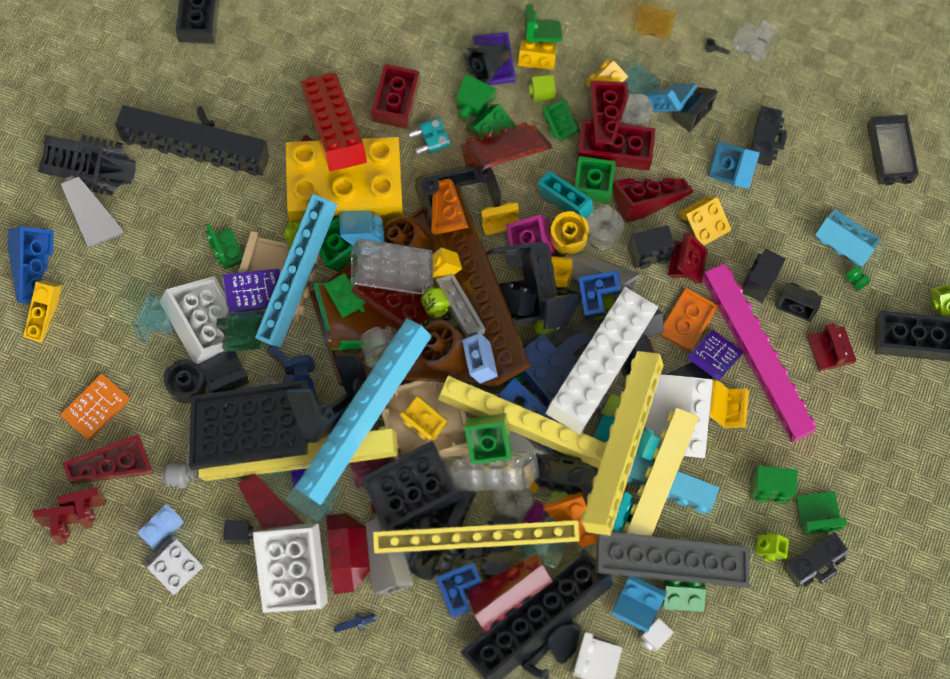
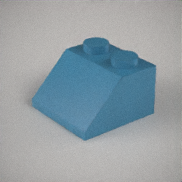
M719 141L708 177L735 186L749 188L760 153Z
M369 210L342 211L339 213L340 237L369 257L384 244L383 220L379 215L373 214Z

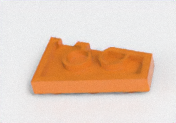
M582 492L543 505L544 510L556 522L578 521L579 541L576 542L581 548L596 543V533L586 532L581 522L582 513L587 508Z

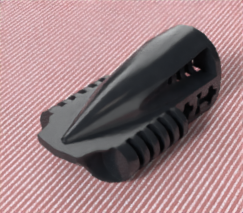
M45 135L43 141L44 152L39 163L38 172L62 178L70 176L79 177L84 184L85 182L87 183L86 186L89 190H91L92 184H94L93 192L97 193L100 185V194H104L107 187L106 195L113 196L114 191L120 185L132 184L136 173V161L127 157L121 142H116L115 149H113L114 141L111 140L108 148H106L107 139H103L100 146V138H96L93 145V136H89L88 143H86L87 135H82L81 142Z
M458 486L463 497L462 499L409 527L414 528L413 530L462 527L477 493L471 489ZM455 549L404 551V555L409 562V571L419 578L432 580L437 572L442 571V569L451 571L453 565L447 561L448 559L455 561L456 558L450 554L451 552L458 554L459 551Z

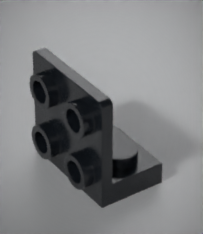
M235 349L199 363L211 393L231 391L249 383Z

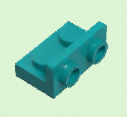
M627 492L623 493L611 532L622 533L633 506V501H631L632 495Z

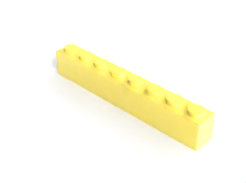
M676 408L675 411H670L667 418L669 426L667 430L663 429L659 438L662 444L660 448L656 447L652 459H655L652 467L648 466L644 477L648 479L646 484H641L637 495L640 496L638 504H633L630 514L633 515L630 522L626 521L622 533L652 536L699 416Z

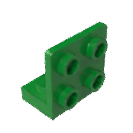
M526 4V41L533 43L562 42L561 22L559 20H537V11H534L533 4Z
M500 104L490 105L465 128L469 134L477 133L493 155H498L521 133Z
M210 223L206 224L208 230L205 231L211 249H213L218 265L222 264L224 270L241 264L243 253L231 227L214 234Z
M835 492L799 495L796 497L803 535L842 531L847 526L846 517L840 518Z

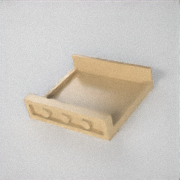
M251 231L238 273L279 269L281 274L290 250L287 249L286 243L261 238L258 232ZM318 253L314 266L319 263L320 253ZM314 266L292 318L294 321H299L300 316L304 315L305 305L303 304L305 298L308 299L310 294L309 283L315 277ZM266 309L252 311L265 314Z

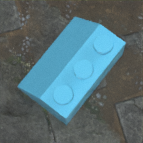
M836 209L826 218L815 235L821 243L829 244L836 253L847 256L853 264L862 267L882 241V239Z

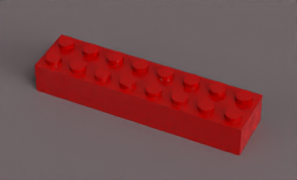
M325 73L323 76L308 77L300 81L305 103L329 172L367 163L364 143L337 74Z

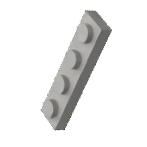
M454 274L436 278L435 285L437 288L444 290L450 302L449 309L466 339L479 333L485 334L484 325Z

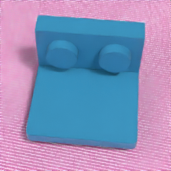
M672 84L667 90L646 91L643 97L653 112L679 111L684 107L688 98L693 95L697 84Z
M629 576L611 614L640 630L648 632L667 592L637 577Z

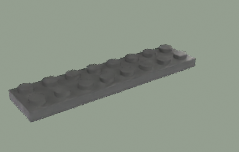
M611 532L610 536L596 534V573L748 588L750 587L749 547Z

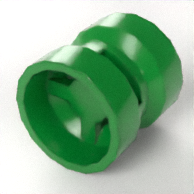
M859 265L844 277L853 284V288L857 292L871 281L868 275H863V269Z

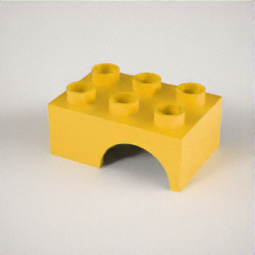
M399 137L362 139L367 163L329 172L319 141L286 142L287 212L289 221H302L312 194L338 204L334 216H339V213L342 211L369 210L381 217L383 225L392 218L403 216Z

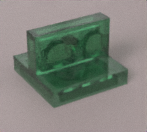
M263 311L227 313V318L217 319L216 326L224 334L222 349L225 352L260 349L261 340L255 337L265 313Z

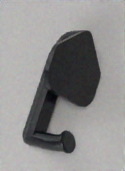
M574 621L559 625L551 633L548 641L521 663L522 669L536 678L548 679L549 671L547 669H539L536 665L549 650L558 663H565L576 651L581 625Z

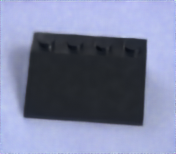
M433 441L361 478L386 532L401 531L463 498Z

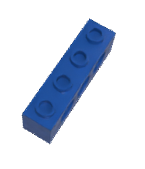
M515 378L497 396L513 404L514 399H520L523 403L522 408L560 423L547 415L548 409ZM542 444V446L545 447L547 450L550 451L551 449L553 452L555 451L554 449Z

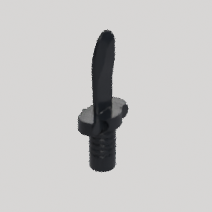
M199 106L197 114L202 125L214 127V121H208L202 106Z

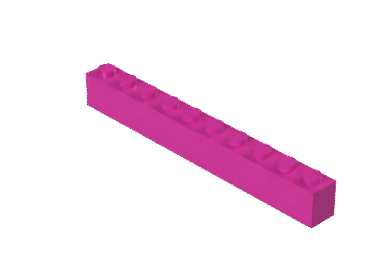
M726 264L706 271L702 280L714 302L719 305L720 313L738 346L743 351L744 357L791 443L813 434L816 430L815 420L807 413L805 402L799 398L795 384L790 382L786 368L781 366L778 353L770 346L769 337L766 333H763L759 319L754 317L751 304L743 297L742 288L739 284H736L732 270L727 268Z

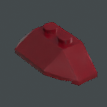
M347 513L326 515L334 595L355 592L370 572L366 527Z

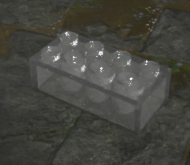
M358 238L351 250V284L424 295V292L433 285V250Z
M520 451L517 454H513L511 460L471 465L470 454L465 453L448 467L459 491L527 489L539 477L536 453H529V451Z

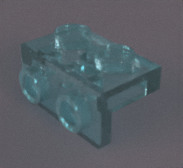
M634 61L631 63L630 68L626 71L628 77L623 82H627L628 92L646 105L647 102L643 95L646 91L659 90L661 82L655 75L647 72L641 64H637Z

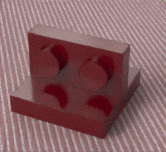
M683 233L682 241L675 242L668 276L670 278L688 277L695 284L702 283L708 249L691 233Z
M835 323L828 324L822 332L807 336L819 372L856 363L857 360L845 326L836 328Z
M98 488L57 496L60 507H76L77 519L85 529L93 527L95 513L91 508L106 505L105 497Z
M75 506L33 510V518L42 527L50 526V536L59 545L67 544V538L70 537V528L66 524L80 523L77 519Z

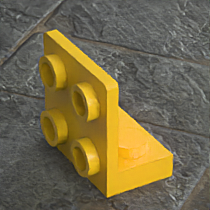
M707 196L677 212L680 219L689 222L695 238L703 245L731 231L718 197Z

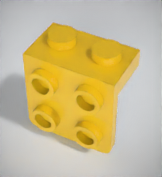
M713 380L709 416L723 428H746L749 390L746 388L728 389L720 381Z

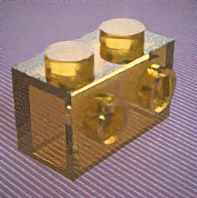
M640 5L635 32L644 36L650 35L659 39H670L676 12Z

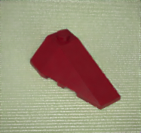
M591 81L588 90V107L595 144H614L629 97L627 82Z
M627 178L613 182L617 209L627 223L643 219L683 199L694 191L685 179L652 181L651 178H645V181H635V178Z

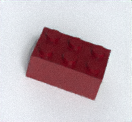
M384 64L371 111L372 122L408 129L420 84V71Z

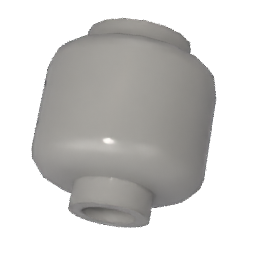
M169 463L162 470V482L168 488H186L193 479V472L189 470V466L186 463Z

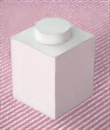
M658 618L651 625L649 631L640 637L642 640L641 644L648 651L656 652L674 632Z

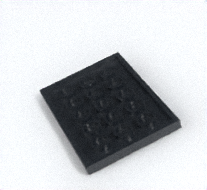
M306 380L191 396L189 468L197 470L308 455V443L302 437L286 394L288 390H307L308 383Z

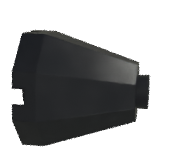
M479 44L468 47V53L465 54L464 59L467 71L470 74L474 73L475 79L487 83L506 65L511 57V53L505 44Z

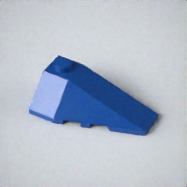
M22 226L8 229V252L17 303L31 304L35 284L37 281L42 280L44 272L47 271V262L49 256L52 255L54 247V231Z

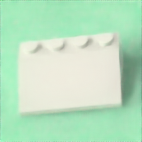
M215 276L166 289L159 301L189 356L196 364L222 354L250 339L236 312L228 313L225 293Z
M660 375L644 428L654 431L653 436L660 438L663 429L667 430L669 426L667 418L670 411H675L676 408L697 415L699 418L684 456L705 458L713 380ZM659 440L657 448H660L662 444L661 440Z
M319 523L253 532L263 613L322 609L328 603Z

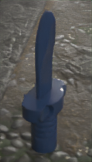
M356 613V619L338 624L333 632L337 633L357 626L359 631L364 630L362 625L377 621L376 615L373 613L360 617L359 613Z

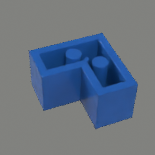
M618 271L578 277L584 315L587 318L607 315L604 296L622 292Z
M474 562L436 577V584L451 619L470 612V606L464 592L481 584V579Z

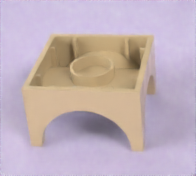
M416 381L399 386L380 416L384 427H390L397 434L398 457H393L394 460L430 441L434 442L442 458L451 456L470 458L464 429L467 420L464 411L437 400L445 382ZM417 396L422 398L449 421L435 440L428 439L426 441L417 434L419 431L416 428H410L402 421L404 418L400 416L401 412H405Z

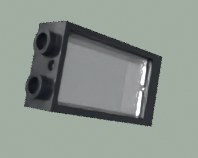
M907 114L871 117L867 124L878 184L890 186L895 183H913L919 175Z

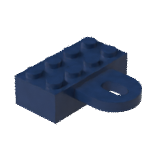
M542 334L524 348L531 367L519 373V375L547 408H549L551 402L578 362L574 358V352L581 346H588L592 340L591 336L576 334L567 339L558 348H555L548 338Z

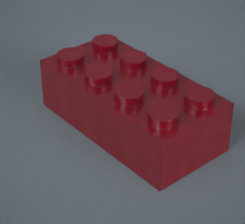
M582 119L577 162L579 156L616 161L615 167L650 171L656 128L620 124L613 145L595 144L591 120Z

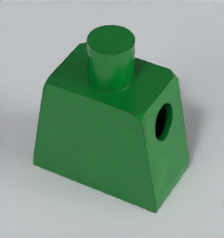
M465 74L456 98V107L460 109L457 116L464 121L468 119L470 114L478 117L495 99L496 88Z

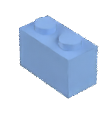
M481 333L462 340L469 374L479 383L497 377L490 342Z
M166 504L137 533L155 551L184 522Z

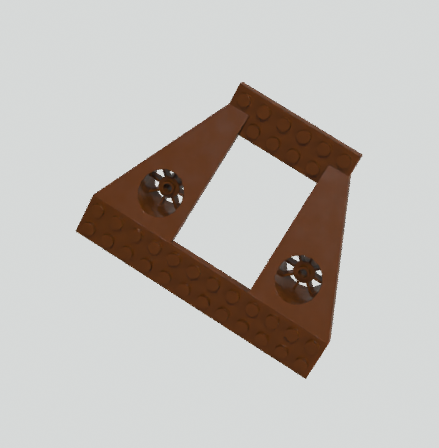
M455 185L469 228L434 235L431 232L432 224L431 226L427 225L422 207H420L409 217L397 216L390 219L383 226L384 244L369 257L363 253L325 283L344 273L348 280L352 278L354 283H390L422 273L428 258L441 247L457 253L462 269L454 276L485 327V334L482 335L491 344L498 376L482 383L475 380L469 374L462 341L466 337L458 324L451 325L446 321H435L424 327L432 337L403 380L445 382L447 377L450 376L466 384L498 386L530 368L531 365L486 255L462 190L458 185ZM313 289L309 293L324 337L327 333L315 289ZM326 345L338 384L342 387L343 384L333 359L335 356L359 355L368 378L387 347L372 352H369V349L331 350L330 345Z

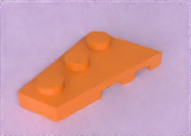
M450 178L440 180L439 190L433 194L431 232L437 235L469 228L453 181Z

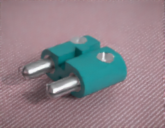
M440 117L418 124L419 128L408 132L410 138L421 134L425 141V145L415 148L416 154L425 151L433 153L451 146Z

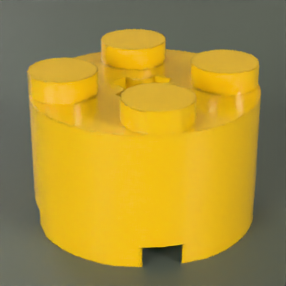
M566 211L557 215L550 230V241L554 249L561 255H573L584 249L589 234L588 222L583 216L572 211Z

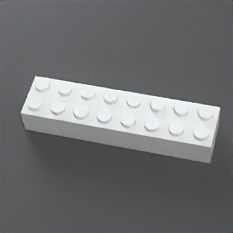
M625 287L551 402L546 414L576 433L581 434L648 326L658 306Z

